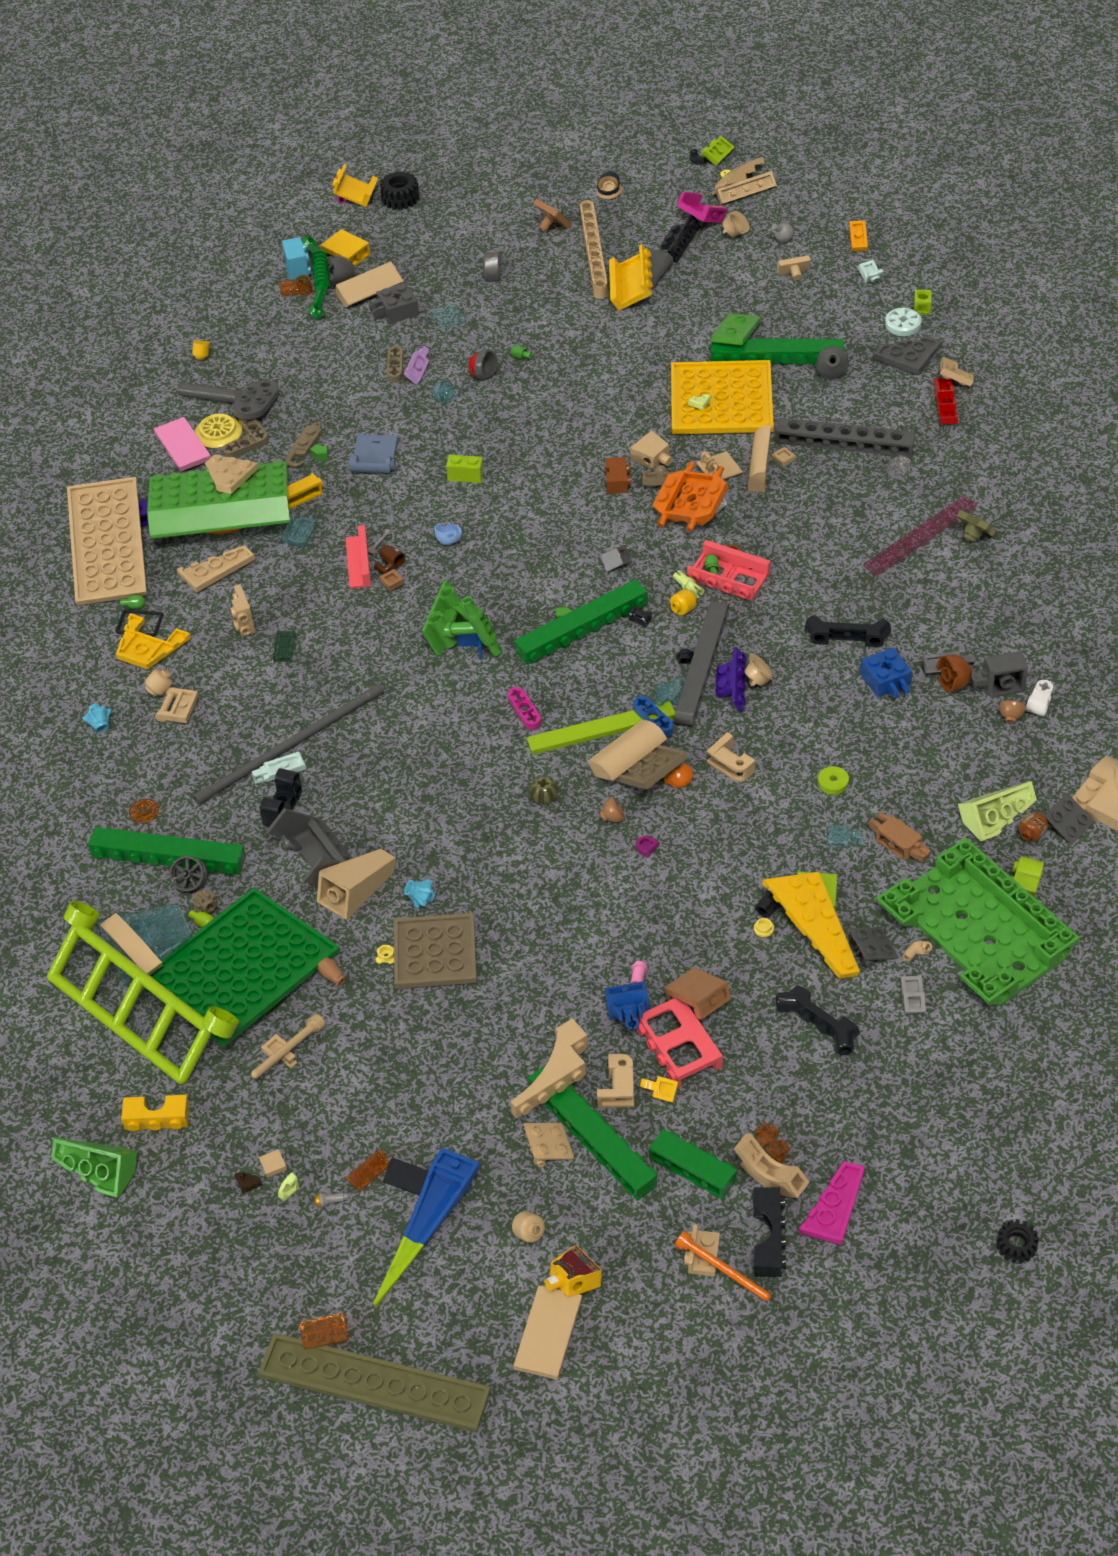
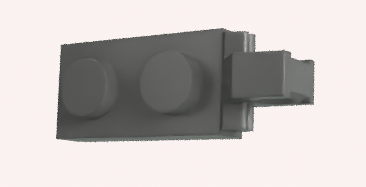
M960 651L923 655L925 675L941 673V670L937 671V664L942 656L955 654L963 657L969 665H974L976 662L975 655L964 656V652Z

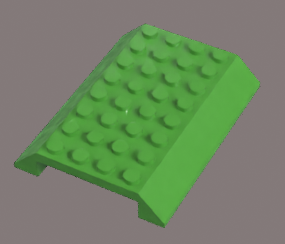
M287 462L258 463L259 469L232 494L217 491L207 470L150 477L147 509L150 539L290 523L287 480L289 479V468Z

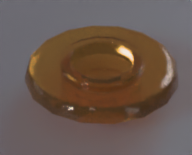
M152 799L138 800L129 809L131 819L139 823L152 821L159 813V806ZM143 808H148L146 811H140Z

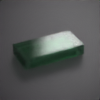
M277 631L273 655L274 662H292L296 639L295 631Z

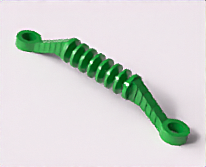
M306 235L302 239V243H305L306 248L312 252L313 277L316 288L313 304L309 307V312L315 319L320 320L324 316L321 304L326 290L330 287L327 253L317 248V243L313 237Z

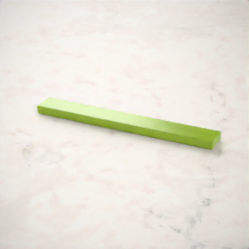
M670 701L656 704L670 720L675 718V711ZM633 710L526 738L531 754L534 755L625 732L642 719ZM651 714L648 717L651 719H656L658 715Z

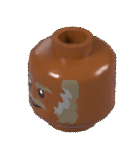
M1039 812L1028 813L1018 826L1020 835L1026 841H1039L1048 829L1046 817Z

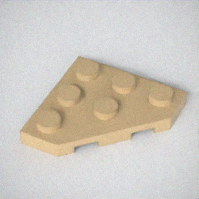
M218 454L213 455L205 462L206 470L209 472L216 490L230 494L259 469L257 462L224 457Z

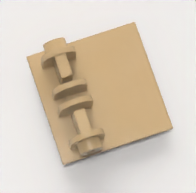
M704 451L701 453V460L696 462L705 474L713 475L718 465L723 466L724 470L720 476L723 480L743 473L727 451L714 456Z
M562 1123L523 1124L526 1131L525 1137L528 1139V1146L531 1154H533L535 1165L543 1167L546 1164V1160L574 1159Z

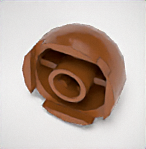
M953 654L942 656L938 660L937 671L941 670V677H938L944 691L956 692L967 686L970 681L972 668L963 657Z

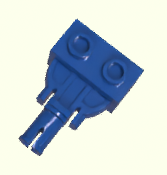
M645 981L604 988L609 1019L614 1018L623 1021V1018H625V1024L628 1029L632 1030V1025H634V1029L638 1028L639 1020L637 1016L639 1015V1018H642L643 1013L650 1010Z

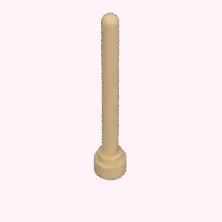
M318 1014L310 1017L306 1027L251 1072V1076L258 1078L309 1034L321 1031L325 1027L324 1019Z

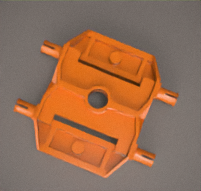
M689 461L684 471L681 470L668 474L652 505L661 515L657 525L663 528L666 521H684L689 523L686 530L693 532L695 525L703 526L711 520L729 487L720 477L724 467L718 465L713 475L692 472L695 463ZM681 488H682V492H681L679 498L675 501V499H676L678 493L680 492V490H681ZM675 501V506L673 510H670Z

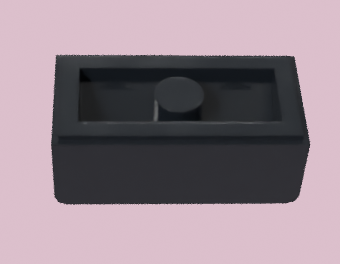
M392 1157L389 1161L383 1183L420 1196L429 1171Z

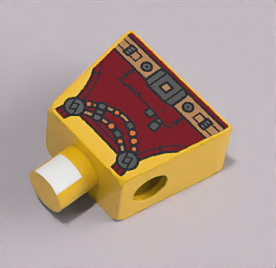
M575 1245L551 1262L550 1277L546 1278L544 1283L548 1291L551 1292L559 1288L566 1296L571 1297L601 1287L602 1270Z

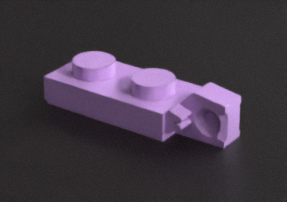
M426 346L413 353L404 372V375L415 384L420 382L429 362L426 358L429 349Z

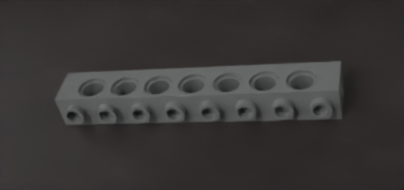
M780 417L776 428L777 444L912 458L915 439L914 431Z

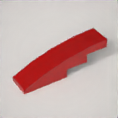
M934 378V390L940 423L958 424L954 388L951 379Z

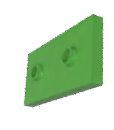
M729 313L712 334L711 342L743 345L761 322V316Z

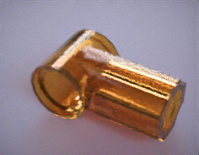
M300 275L295 280L280 281L281 295L299 293L302 296H308L313 291L308 275Z

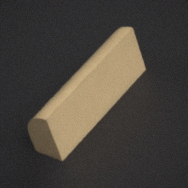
M388 262L337 284L335 294L344 307H349L377 295L376 291L402 284L404 281L392 262Z
M771 425L762 426L754 433L748 491L765 492L771 446Z
M641 720L589 759L588 763L595 777L613 781L667 740V737L653 722Z

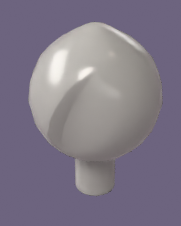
M781 223L779 225L773 224L772 226L778 241L788 242L792 239L794 230L789 224Z

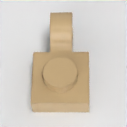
M275 1034L261 1049L264 1054L270 1057L287 1042ZM290 1051L281 1058L291 1069L298 1064L294 1060L295 1055Z

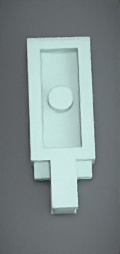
M296 752L263 763L264 765L260 769L252 771V777L255 784L264 781L269 782L275 780V775L279 768L300 772L306 770V766L300 753Z

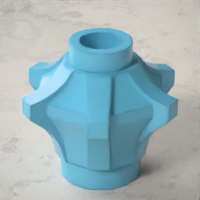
M93 704L89 706L87 715L82 718L84 722L89 723L95 729V732L100 733L109 728V716L112 712L111 709H105V706L100 707L99 704Z
M432 880L408 881L404 893L412 899L414 907L425 906L427 902L431 903L434 900L435 892L431 888Z

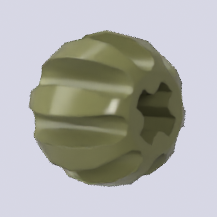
M540 776L531 783L530 795L536 803L548 805L549 802H553L557 798L558 786L552 778Z

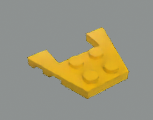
M130 613L128 624L125 625V633L121 637L116 656L118 660L150 669L190 640L191 636L188 632L175 629L170 637L164 641L138 632L144 625L145 620L143 617Z

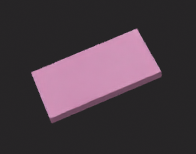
M185 417L154 428L155 435L180 472L202 464L211 458V455Z

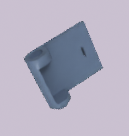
M357 434L354 455H350L349 459L350 472L391 473L392 470H395L394 456L398 437Z

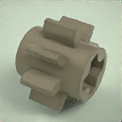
M205 889L199 890L193 896V908L197 912L211 913L217 905L216 895L211 890L208 892Z

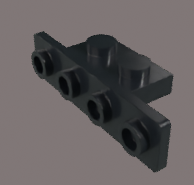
M690 215L684 224L672 226L661 244L663 250L668 249V253L673 257L674 263L679 261L700 228L699 221L693 215Z

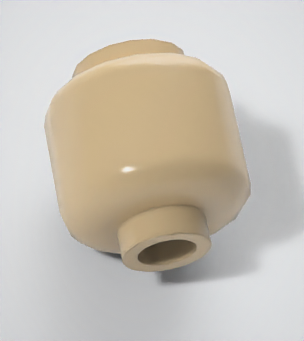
M154 669L145 680L146 690L153 696H163L173 684L170 678L171 674L165 669Z
M529 1211L517 1214L512 1223L514 1235L525 1242L533 1243L538 1241L545 1230L543 1219Z

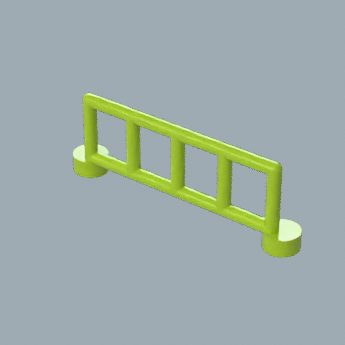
M71 901L63 918L72 926L47 974V979L174 1081L181 1085L185 1084L211 1034L213 1033L222 1038H231L239 1024V1020L230 1012L214 1006L208 1008L204 1017L92 931L100 917L97 910L85 903ZM79 937L101 953L83 991L61 975ZM111 962L133 978L115 1016L93 1000ZM143 987L166 1004L147 1042L124 1025ZM176 1012L199 1029L180 1068L157 1051Z

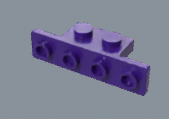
M734 647L733 661L717 667L716 695L719 698H723L732 694V703L740 712H743L746 703L745 662L747 658L744 652H741L738 647Z

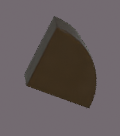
M245 1172L234 1174L242 1194L263 1185L261 1179L256 1175L246 1174Z

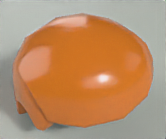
M682 762L681 766L674 768L663 778L664 784H670L674 789L684 788L691 783L693 770L688 764Z

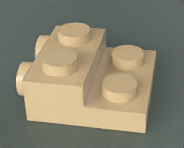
M241 584L235 585V593L232 594L233 600H231L233 607L230 608L232 617L236 619L233 620L235 630H239L241 636H247L255 633L251 610Z

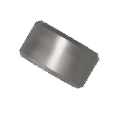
M487 250L484 254L485 281H500L501 250Z

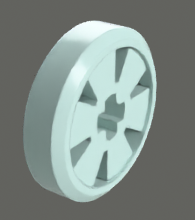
M897 308L886 315L885 327L894 335H913L921 328V316L912 309Z

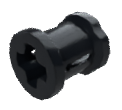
M634 606L629 613L630 621L639 622L644 627H647L652 619V612L640 610L638 606Z

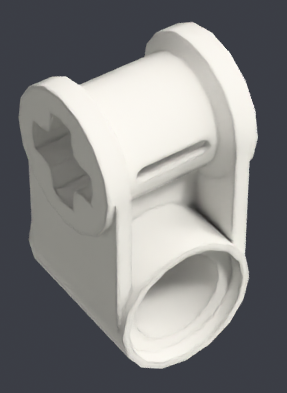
M1040 680L1037 682L1032 695L1028 699L1025 711L1045 716L1053 691V684L1050 681Z

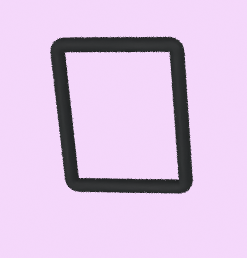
M124 609L115 632L117 634L125 633V631H119L125 613L160 615L154 633L141 632L154 637L158 633L164 614L157 611Z

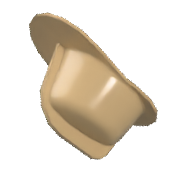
M738 211L728 213V216L722 222L724 227L722 233H728L731 237H737L749 231L747 219Z
M751 653L749 655L750 662L745 669L749 684L751 686L755 684L763 686L768 681H773L769 666L759 656Z

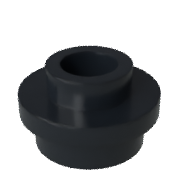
M681 649L676 653V659L680 664H690L694 652L689 649Z

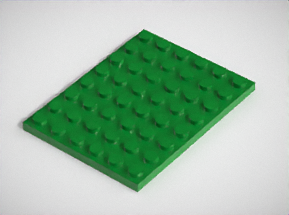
M253 888L160 961L163 966L150 976L203 1017L211 1006L224 1009L233 1014L239 1020V1024L231 1038H222L213 1033L210 1036L221 1046L225 1047L318 971L317 966L324 958L329 957L332 959L340 953V946L262 892Z

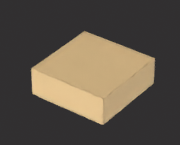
M783 447L771 454V458L784 467L796 460V455Z
M279 1149L259 1157L267 1178L287 1170Z

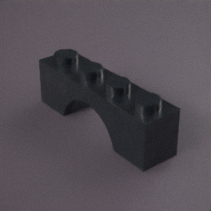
M754 1187V1218L763 1221L771 1231L766 1241L754 1246V1277H782V1269H786V1255H782V1249H786V1235H781V1229H785V1216H781V1209L785 1210V1196H780V1187Z

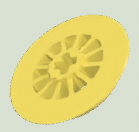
M213 414L203 419L197 425L194 432L205 447L220 448L238 439L242 433V426L237 419L231 416Z

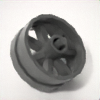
M184 856L173 862L170 867L169 876L174 887L180 891L193 892L204 886L207 881L208 871L202 860L196 857ZM190 860H194L197 863L190 869ZM183 861L186 863V869L179 866ZM199 866L201 874H197L195 871ZM177 869L181 871L179 876H176ZM195 877H201L198 884L194 880ZM184 878L183 885L181 886L177 880ZM190 880L193 888L187 889L186 886Z

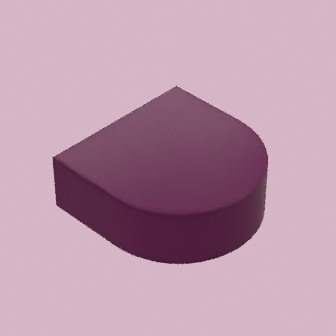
M642 836L636 841L637 852L647 858L660 846L659 841L650 836Z

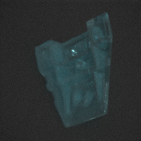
M178 903L153 907L152 910L146 911L138 909L134 910L133 913H117L161 962L193 936ZM112 915L97 921L105 941L108 944H110L113 948H115L117 951H119L121 954H123L121 950L116 946V944L111 940V938L100 927V924ZM117 966L123 984L126 985L132 982L133 978Z

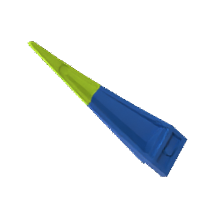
M443 1147L441 1148L430 1166L404 1236L374 1300L375 1307L383 1300L470 1188V1183L480 1169L479 1162Z

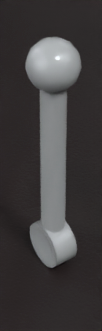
M386 529L382 537L372 547L368 548L369 554L375 553V548L386 536L391 534L390 529Z

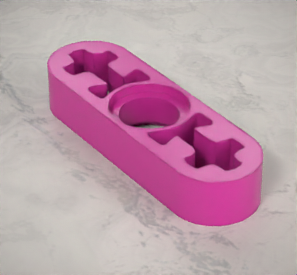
M511 688L508 691V700L527 729H538L541 726L540 714L522 688ZM521 707H529L527 711L520 710Z

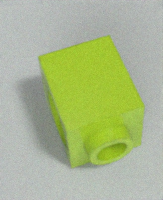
M915 290L914 311L918 312L919 315H930L931 290Z

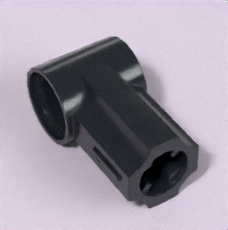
M767 888L766 894L756 904L755 910L764 918H770L781 903H777L774 900L772 892Z

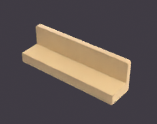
M770 171L716 189L712 192V195L717 194L719 203L722 205L777 185L773 173Z

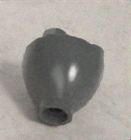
M336 254L328 257L331 286H336L341 282L358 276V266H354L347 258Z
M836 346L824 348L816 359V368L819 374L827 379L840 378L845 374L849 365L848 356L845 351ZM832 357L836 359L834 364L829 361Z

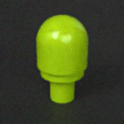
M191 910L188 914V917L194 919V923L200 928H203L214 919L212 915L204 911L197 913Z

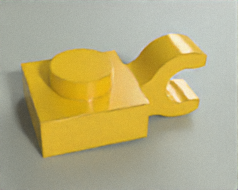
M659 1076L656 1082L641 1079L640 1087L654 1091L653 1098L674 1103L679 1085L678 1081Z

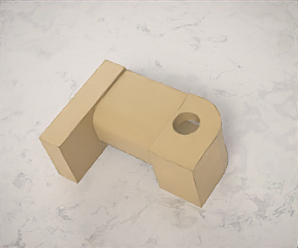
M727 732L706 751V754L711 756L706 763L732 780L743 782L755 773V760L745 753L740 757L730 751L733 748V735ZM737 772H740V773L742 772L743 775L739 776V775H737L736 773H737Z
M608 1054L609 1079H612V1089H597L598 1108L634 1107L633 1061L626 1054Z

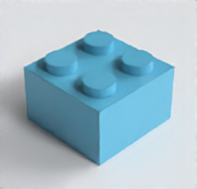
M300 237L283 240L285 263L291 284L310 281L311 268L308 263L310 261L305 243H302Z

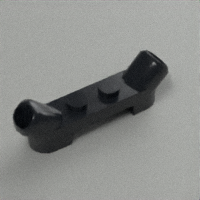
M813 615L806 620L805 629L811 634L810 639L814 644L829 645V640L866 641L865 647H881L884 644V638L891 633V624L885 619H880L874 624L824 622L816 615Z
M796 985L790 992L777 993L776 1007L779 1012L796 1011L806 1022H811L817 1026L820 1032L834 1038L836 1053L849 1055L854 1051L853 1040L859 1036L860 1031L851 1020L845 1016L839 1021L812 1003L811 992L802 986Z

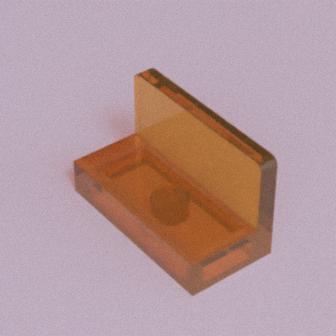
M344 1313L299 1322L303 1348L305 1350L349 1339Z

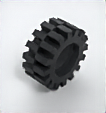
M1016 1219L1015 1224H1013L1012 1220L1008 1221V1225L1004 1223L1002 1228L999 1229L996 1242L999 1254L1001 1256L1005 1254L1004 1259L1007 1261L1009 1258H1012L1011 1263L1019 1260V1264H1022L1024 1259L1026 1262L1030 1261L1031 1257L1033 1258L1037 1252L1039 1242L1037 1230L1033 1231L1034 1226L1032 1225L1027 1227L1026 1221L1020 1224L1019 1219ZM1012 1236H1020L1025 1239L1026 1245L1024 1247H1015L1009 1243V1239Z

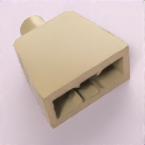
M650 431L630 447V460L655 469L661 463L666 466L672 463L673 458L669 456V444L653 431Z

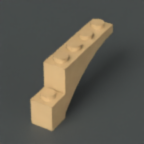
M573 1018L555 1029L556 1043L554 1050L541 1074L524 1092L510 1101L511 1112L516 1119L528 1114L537 1105L544 1104L550 1097L556 1093L563 1092L567 1086L580 1081L586 1075L585 1062L578 1054L585 1051L588 1047V1037Z

